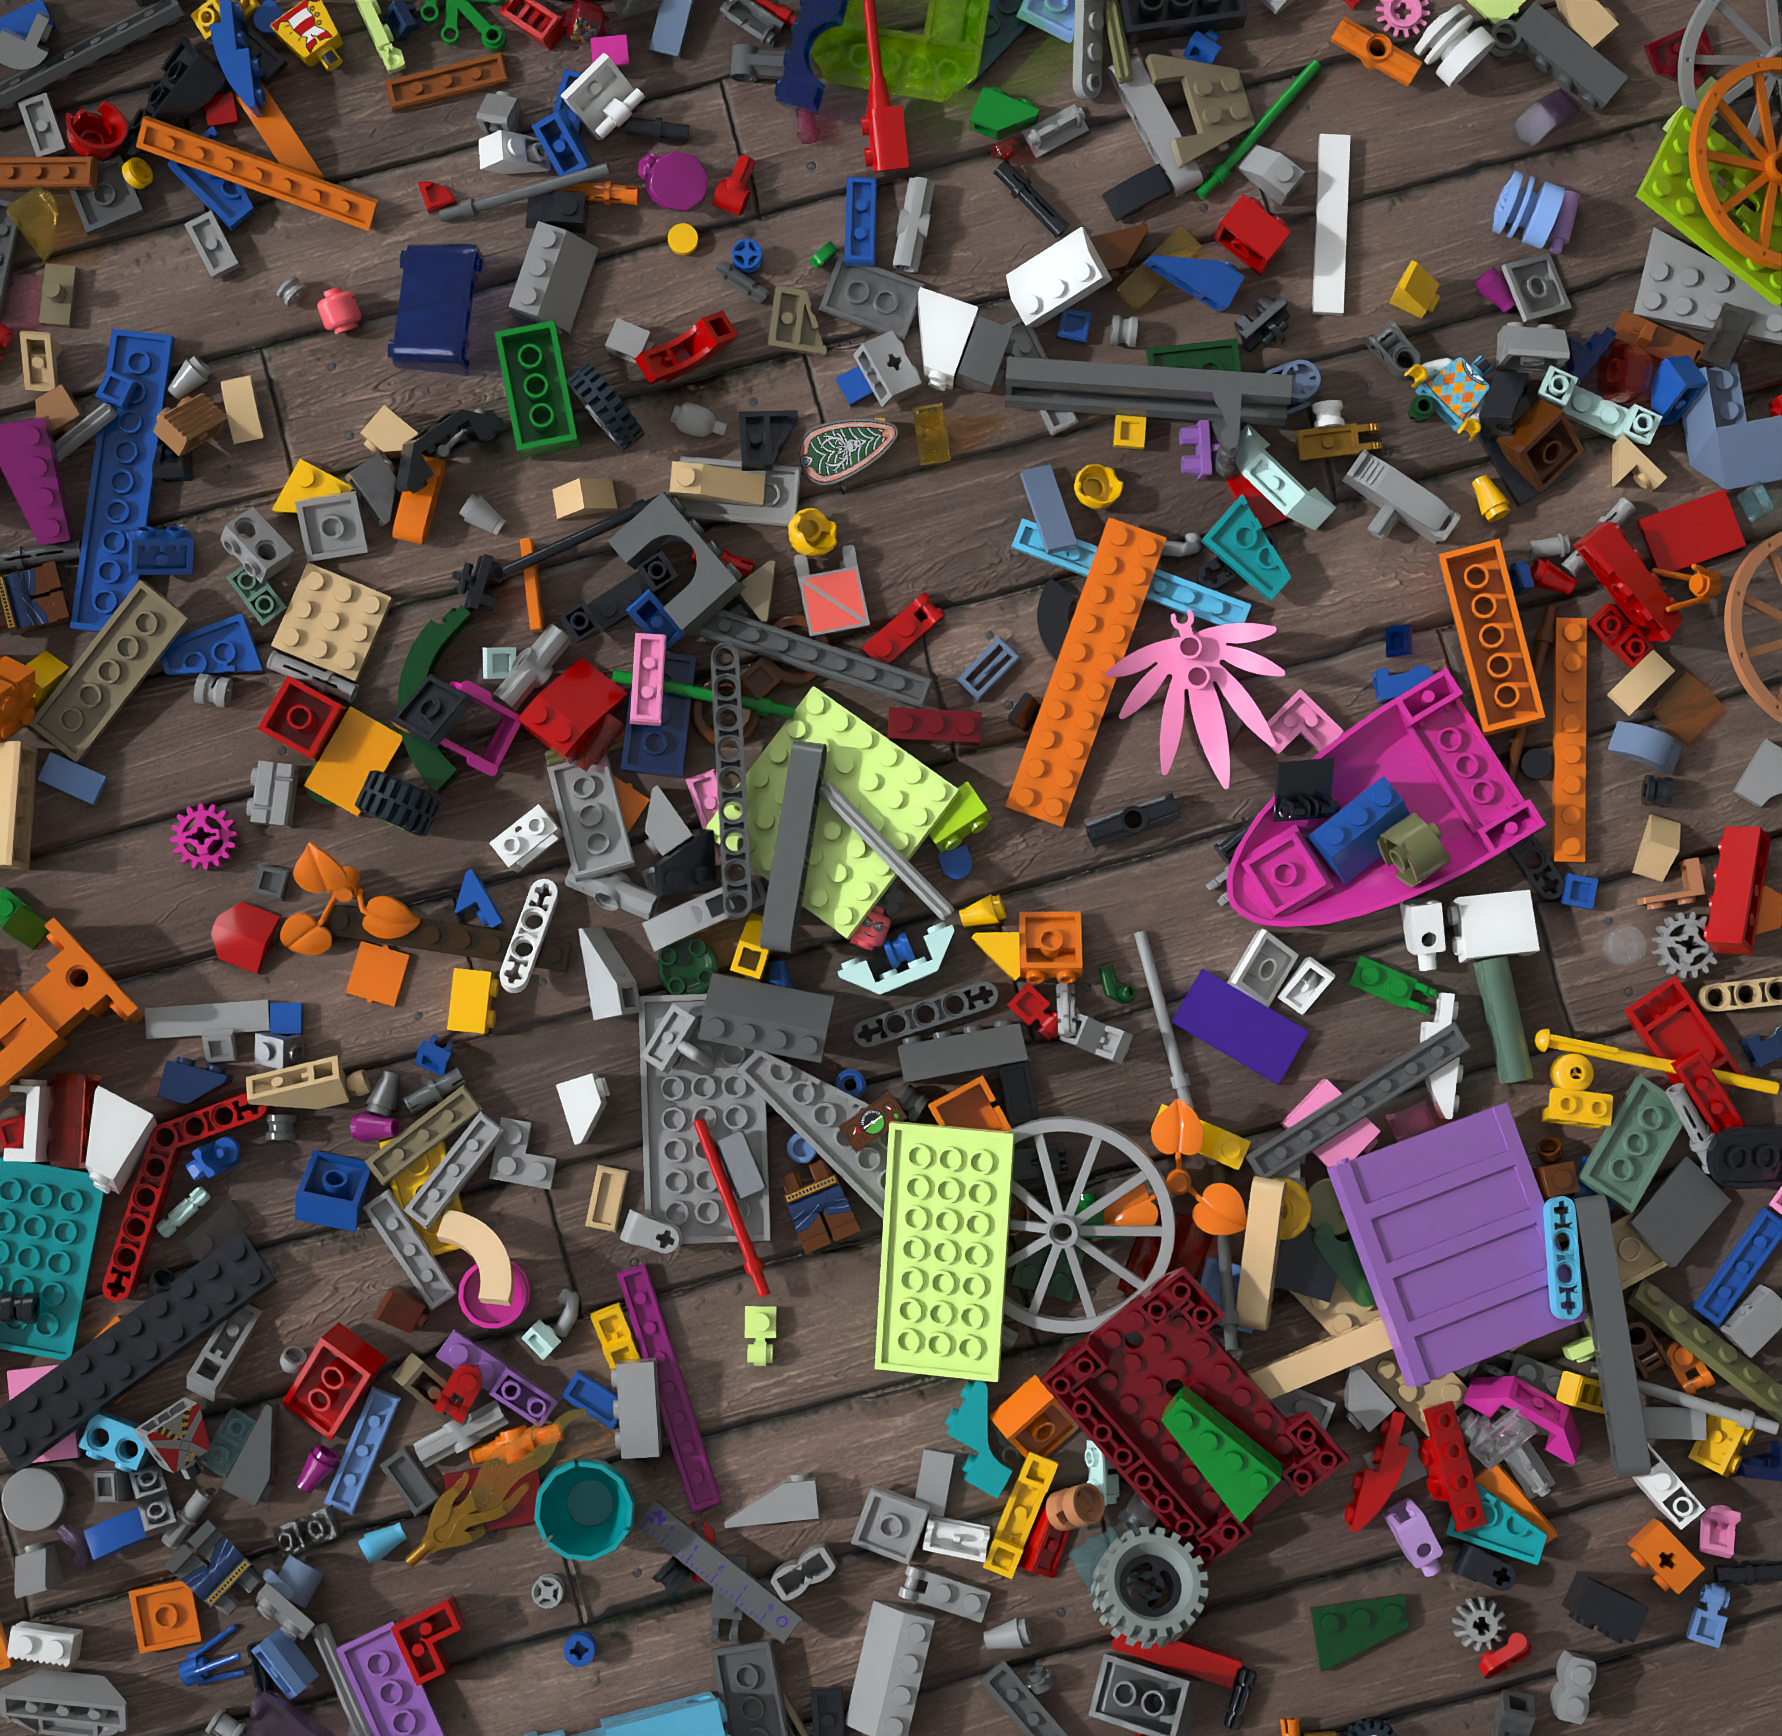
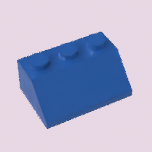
M1383 776L1305 838L1345 886L1382 856L1377 844L1378 838L1381 837L1380 835L1410 815L1404 800Z

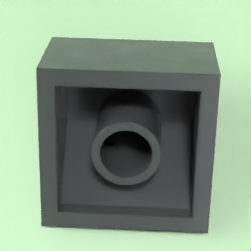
M978 316L954 387L990 393L993 384L999 386L1005 368L1000 367L1003 356L1010 357L1015 340L1010 338L1013 329Z

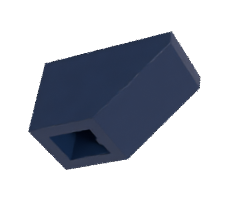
M178 1056L176 1061H166L157 1097L184 1104H195L231 1083L233 1076L224 1074L226 1070L224 1067L207 1064L206 1069L195 1066L196 1060Z

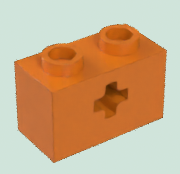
M1655 1518L1627 1543L1634 1551L1630 1556L1643 1569L1648 1566L1656 1574L1652 1579L1665 1592L1670 1589L1679 1595L1705 1569L1663 1523ZM1662 1552L1666 1554L1665 1557L1668 1560L1666 1564L1661 1563L1662 1560L1659 1555Z

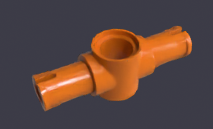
M560 1422L535 1429L533 1427L527 1428V1425L513 1427L499 1432L500 1436H496L495 1440L470 1447L469 1454L473 1465L496 1459L501 1461L507 1460V1463L520 1461L534 1456V1452L538 1451L539 1447L563 1441L565 1439L564 1430Z

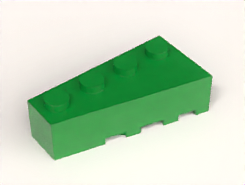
M1186 1385L1166 1405L1161 1421L1241 1524L1281 1480L1283 1464Z

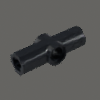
M1173 793L1138 805L1128 806L1123 810L1085 822L1084 824L1092 847L1096 848L1180 819L1181 816ZM1126 814H1137L1141 820L1140 826L1134 829L1129 828L1124 821Z

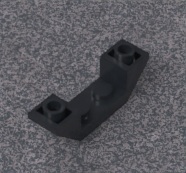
M464 409L449 411L403 444L396 483L397 490L399 492L411 491L413 494L428 484L426 480L434 475L423 456L438 447L436 442L444 436L446 439L451 438L463 429L470 442L482 440L485 443L499 434L497 429L505 424L502 418Z
M662 550L636 567L638 572L589 604L583 601L559 617L576 644L607 631L630 616L626 609L648 589L657 598L679 577Z

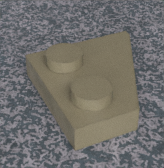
M782 286L775 287L767 348L821 357L826 356L827 349L823 345L818 331L819 326L815 315L812 313L811 302L806 290Z

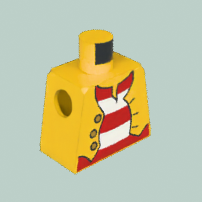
M303 0L270 24L277 38L308 67H313L321 61L327 71H333L342 63V59L335 50L342 46L343 41L322 0Z

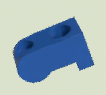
M1418 665L1409 672L1389 676L1388 668L1375 670L1371 675L1377 703L1392 701L1433 676V672L1424 665Z

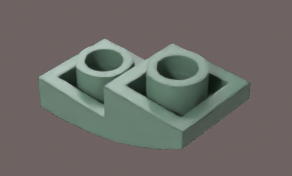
M243 565L226 577L262 626L287 609V606L270 583L266 580L261 584L255 577L250 576L245 571Z

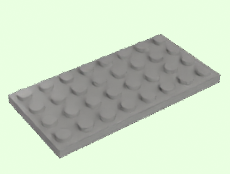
M707 994L639 996L642 1011L639 1013L640 1056L673 1003L700 1020L688 1043L712 1056L715 1060L711 1068H706L681 1053L667 1074L640 1057L645 1213L678 1226L683 1234L682 1244L738 1242L693 1123L705 1118L714 1144L722 1138L744 1130L767 1188L738 1200L720 1154L719 1157L751 1241H771L766 1100L736 1071L756 1050L698 1039ZM670 1231L660 1235V1238L664 1239V1245L674 1243L675 1239L670 1237Z

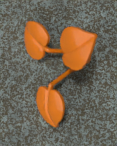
M309 842L295 864L293 871L294 879L301 888L308 892L321 893L325 890L327 894L332 892L333 894L317 922L308 913H297L289 917L283 924L280 940L284 947L300 954L319 955L326 952L332 944V933L321 925L326 921L336 900L349 902L357 897L360 912L365 914L362 922L363 928L378 938L394 939L402 937L419 925L420 918L415 916L402 902L389 896L374 897L368 902L366 907L363 899L364 890L359 888L361 873L354 867H342L331 855Z
M1175 1099L1158 1115L1151 1129V1138L1156 1148L1164 1154L1175 1153L1176 1168L1169 1173L1166 1180L1169 1190L1177 1195L1188 1191L1199 1201L1192 1210V1218L1195 1224L1204 1232L1213 1235H1231L1246 1229L1247 1215L1244 1202L1234 1187L1226 1183H1214L1204 1190L1202 1197L1191 1186L1192 1175L1187 1169L1183 1168L1181 1153L1185 1155L1198 1153L1204 1141V1130L1195 1111L1183 1100ZM1143 1183L1139 1184L1105 1208L1104 1224L1155 1225L1158 1219V1209L1152 1202L1157 1199L1155 1193L1149 1196L1146 1186Z

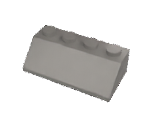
M873 1600L845 1725L869 1736H908L935 1622L934 1614Z

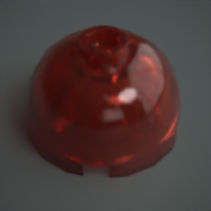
M1616 340L1607 348L1612 349L1609 356H1602L1597 373L1598 391L1604 392L1603 400L1629 403L1642 397L1651 386L1653 375L1655 374L1651 355L1641 345Z

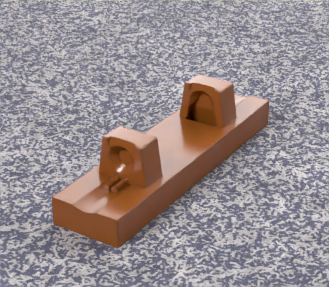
M1624 309L1620 313L1609 340L1659 362L1670 356L1687 355L1694 361L1696 354L1699 353V357L1694 362L1698 369L1733 364L1735 358Z

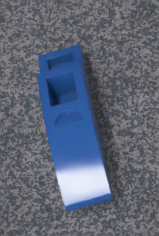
M219 0L221 22L209 24L216 56L227 80L241 100L258 118L264 117L262 106L266 105V95L263 87H260L259 77L263 76V68L260 58H256L248 48L245 31L241 28V20L245 18L243 5L237 0Z

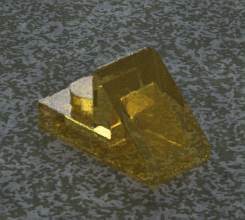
M943 403L912 408L913 425L921 466L951 461Z

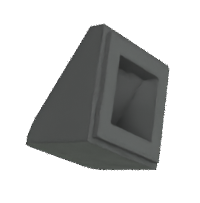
M120 1469L93 1471L95 1502H122L134 1498V1490L129 1476L131 1472H125Z

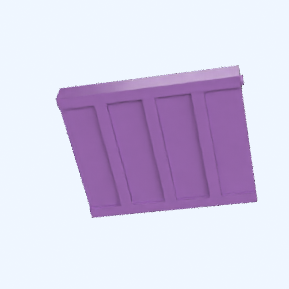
M1507 1102L1350 1160L1347 1157L1338 1160L1336 1165L1327 1168L1407 1387L1428 1385L1433 1379L1588 1319L1584 1307L1581 1314L1572 1320L1558 1319L1551 1312L1543 1216L1545 1203ZM1556 1236V1238H1555L1556 1247H1557L1559 1250L1562 1251V1248H1561V1246H1560L1559 1240H1558V1238H1557V1236ZM1561 1265L1557 1271L1559 1280L1566 1283L1571 1277V1272L1566 1265ZM1571 1287L1559 1288V1292H1572ZM1571 1302L1561 1303V1309H1572Z

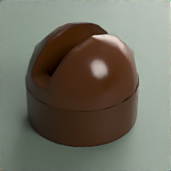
M1545 1137L1537 1143L1538 1156L1544 1163L1553 1164L1562 1159L1563 1148L1558 1138Z

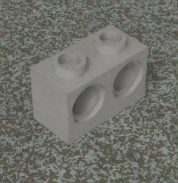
M251 507L227 523L220 539L225 550L232 555L234 554L243 564L245 571L250 576L255 577L261 584L287 567L294 552L254 507ZM240 534H245L249 538L242 537ZM260 556H266V557H268L270 560H265V559L261 558Z

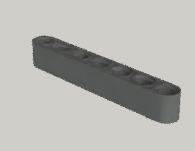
M794 740L792 745L760 934L761 949L793 953L795 948L820 800L818 790L822 786L826 763V744Z

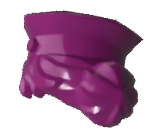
M673 150L671 153L663 154L659 157L654 153L647 154L639 161L638 175L645 180V191L661 207L670 210L688 211L696 204L702 203L705 199L709 176L697 156Z

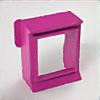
M466 680L462 684L451 681L449 685L469 695L474 702L502 716L482 757L446 738L439 744L467 758V764L489 776H494L497 774L498 768L521 725L518 720L520 715L492 701V694L471 681Z

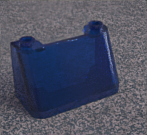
M420 244L408 245L407 250L401 251L400 268L403 269L397 320L394 339L389 340L387 351L388 357L392 358L395 367L468 376L470 361L466 360L470 345L468 333L475 283L478 284L479 279L476 272L482 273L484 261L478 245Z

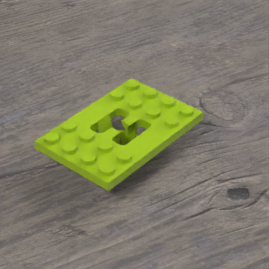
M1684 106L1676 113L1636 197L1776 307L1782 303V270L1768 268L1755 263L1732 248L1712 226L1698 201L1689 166V139L1695 114ZM1709 126L1706 150L1750 159ZM1707 161L1711 183L1720 204H1723L1755 179L1754 171ZM1717 175L1727 183L1723 186L1719 185L1716 181ZM1762 186L1747 197L1755 204V212L1743 204L1737 211L1734 207L1726 213L1732 222L1756 243H1758L1766 192V188ZM1777 191L1769 250L1782 254V200Z

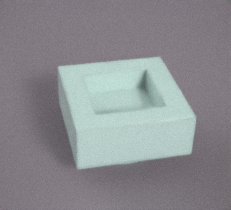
M516 647L483 648V678H506L513 670L512 664L516 659Z
M540 1319L522 1337L542 1360L561 1342L556 1337L555 1331L550 1326L545 1325Z

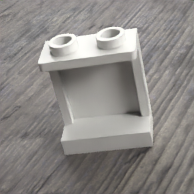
M1530 890L1457 897L1450 902L1447 916L1449 924L1454 927L1455 937L1452 939V948L1454 954L1458 955L1459 963H1464L1471 959L1518 954L1519 957L1531 956L1540 951Z
M19 1079V1085H9V1091L25 1092L27 1094L24 1146L4 1148V1161H52L57 1087L47 1086V1080Z

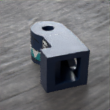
M1782 1025L1777 1026L1771 1035L1760 1039L1758 1034H1753L1738 1040L1751 1068L1762 1067L1782 1057Z

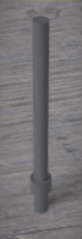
M604 163L478 200H474V198L460 201V205L439 210V216L442 222L460 217L468 219L478 216L481 211L611 175L612 170L609 163Z
M1223 1166L1213 1167V1184L1226 1183L1225 1168ZM1217 1235L1222 1311L1226 1314L1220 1320V1327L1224 1328L1225 1351L1236 1352L1238 1351L1236 1327L1239 1326V1314L1235 1311L1230 1235Z

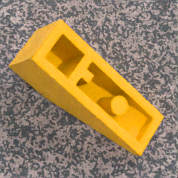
M1161 1104V1107H1160V1109H1159V1111H1158V1114H1157L1156 1118H1157L1158 1115H1159L1160 1113H1162L1168 1106H1166V1105H1164V1104ZM1200 1120L1204 1130V1141L1198 1154L1234 1170H1239L1251 1141Z

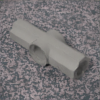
M915 177L909 179L904 209L900 211L896 236H898L893 260V268L900 272L918 273L920 268L924 241H927L931 220V214L929 213L935 182L930 181L928 178Z
M549 624L532 647L526 648L516 657L512 664L513 670L493 693L496 700L509 710L515 712L532 690L540 687L553 672V664L572 642L569 636L555 625Z
M570 866L565 879L566 886L594 897L596 903L602 908L610 911L620 908L646 920L653 918L660 902V895L633 884L630 878L621 871L576 882L572 867Z
M496 1399L467 1414L461 1424L451 1420L442 1425V1429L419 1439L413 1445L419 1460L426 1468L454 1452L457 1454L481 1441L480 1438L504 1427L510 1421L503 1405Z

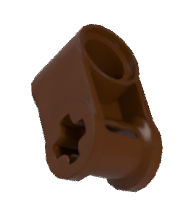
M1627 1319L1629 1331L1633 1327H1638L1640 1331L1639 1338L1631 1342L1635 1371L1642 1380L1646 1381L1649 1379L1650 1374L1663 1366L1669 1367L1672 1363L1646 1324L1634 1319Z

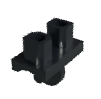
M1264 295L1255 305L1256 311L1260 314L1258 318L1252 320L1247 314H1242L1235 320V330L1242 339L1243 347L1249 353L1261 343L1266 347L1272 341L1279 346L1286 342L1283 332L1289 327L1286 321L1290 318V315L1286 309L1288 304L1283 298L1280 297L1276 301L1270 296Z
M487 554L479 556L473 576L471 573L474 565L465 562L462 572L453 571L452 578L459 581L457 592L465 594L468 584H470L464 603V608L474 611L480 609L492 611L495 608L498 595L484 590L486 580L500 584L504 578L501 570L502 565L492 561L493 556Z

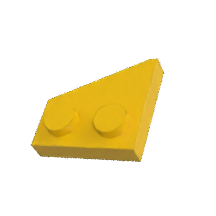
M299 459L272 511L277 514L297 513L296 500L350 492L353 489L349 484Z

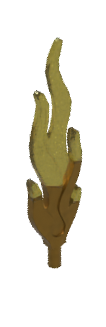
M587 1409L571 1410L558 1417L548 1429L541 1442L532 1451L519 1459L510 1461L514 1453L524 1448L535 1438L540 1427L539 1421H535L528 1432L495 1449L483 1463L466 1498L458 1504H453L454 1500L465 1489L469 1480L470 1473L468 1471L464 1472L462 1477L437 1500L431 1513L427 1532L422 1537V1543L405 1557L406 1562L411 1567H414L429 1552L435 1553L441 1549L462 1546L482 1537L486 1532L485 1526L470 1529L469 1527L496 1520L508 1514L528 1491L530 1485L528 1482L522 1484L510 1498L503 1500L508 1490L521 1477L549 1461L564 1428L571 1421L586 1414Z

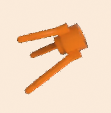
M1692 564L1691 566L1693 570L1698 572L1695 575L1658 568L1652 569V572L1656 575L1688 581L1690 590L1694 595L1698 596L1667 606V612L1677 611L1700 603L1709 604L1710 597H1716L1722 589L1720 572L1710 571L1697 564Z

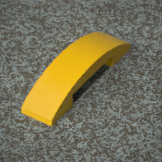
M1029 1451L998 1523L983 1568L1007 1578H1013L1024 1551V1545L1045 1493L1048 1492L1059 1462Z

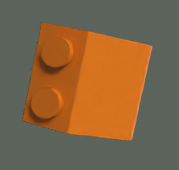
M1036 1375L1025 1382L1012 1396L989 1415V1418L1006 1439L1025 1458L1029 1451L1047 1457L1080 1428Z

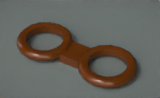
M801 614L783 615L769 624L783 630L795 626L808 630L806 616ZM827 634L815 636L817 641L830 645ZM759 656L760 659L740 676L741 693L746 697L759 699L760 697H766L780 683L790 686L804 685L815 680L819 675L807 671L799 673L786 672L776 666L773 660ZM711 679L702 683L700 687L712 689ZM723 683L718 687H729L734 689V687L729 683ZM692 698L690 707L691 722L699 736L710 744L715 745L714 731L707 726L703 719L702 709L704 700ZM750 710L749 719L743 727L744 742L750 739L760 726L762 716L756 715V711ZM726 744V745H724L723 747H729V746H734V745H733V744Z

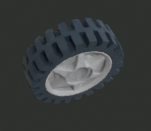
M587 363L566 380L580 403L621 451L624 452L645 435L640 424L630 413L627 406L592 365Z

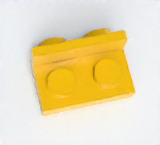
M1552 1088L1549 1094V1106L1541 1110V1122L1594 1129L1607 1128L1611 1126L1613 1096L1610 1094Z
M1709 1414L1706 1420V1440H1696L1688 1458L1728 1478L1730 1472L1735 1474L1742 1461V1457L1739 1454L1744 1444L1748 1446L1751 1443L1756 1429L1752 1427L1750 1430L1737 1426L1738 1423Z

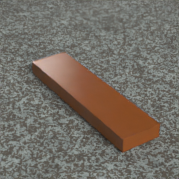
M502 52L385 81L393 113L510 84Z
M94 156L0 157V190L96 189L99 160Z

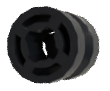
M5 1291L0 1302V1319L2 1323H14L16 1320H22L24 1324H35L37 1322L40 1311V1297L38 1293L27 1292L24 1295H18L13 1291Z

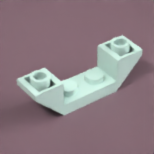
M1551 365L1549 366L1537 392L1540 398L1563 410L1568 419L1612 439L1618 440L1624 434L1633 443L1644 445L1651 443L1663 416L1636 404L1629 409L1577 386V377Z
M1247 424L1240 432L1235 460L1241 474L1285 516L1315 531L1336 507L1315 487L1307 491L1266 451L1270 444L1254 428Z
M944 922L927 929L928 935L923 936V939L932 958L928 962L925 957L908 963L910 969L898 973L895 968L879 975L881 981L875 983L867 961L860 962L857 957L842 963L843 970L838 971V975L842 980L878 995H883L934 974L940 967L954 933L953 925L946 927Z

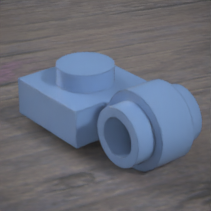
M1713 1582L1703 1584L1699 1601L1703 1602L1706 1608L1702 1609L1694 1606L1686 1633L1688 1639L1719 1648L1728 1618L1725 1615L1718 1614V1610L1720 1608L1726 1609L1730 1600V1591L1725 1590V1586H1718Z

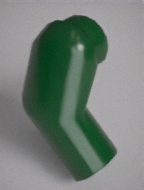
M1113 965L1098 968L1106 997L1120 1004H1128L1136 998L1137 992L1132 985H1126L1116 980Z

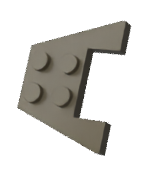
M1149 54L1145 59L1152 85L1181 81L1197 131V135L1178 137L1171 142L1178 169L1187 166L1197 158L1205 156L1216 147L1251 130L1255 125L1238 69L1158 54Z

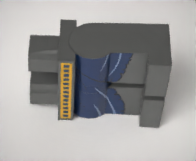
M207 1520L190 1537L188 1542L210 1564L207 1565L184 1544L164 1566L211 1608L216 1607L219 1611L230 1616L241 1603L229 1591L239 1583L250 1594L262 1581L252 1569L253 1565Z

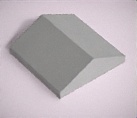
M1550 253L1501 266L1524 323L1539 322L1572 309Z

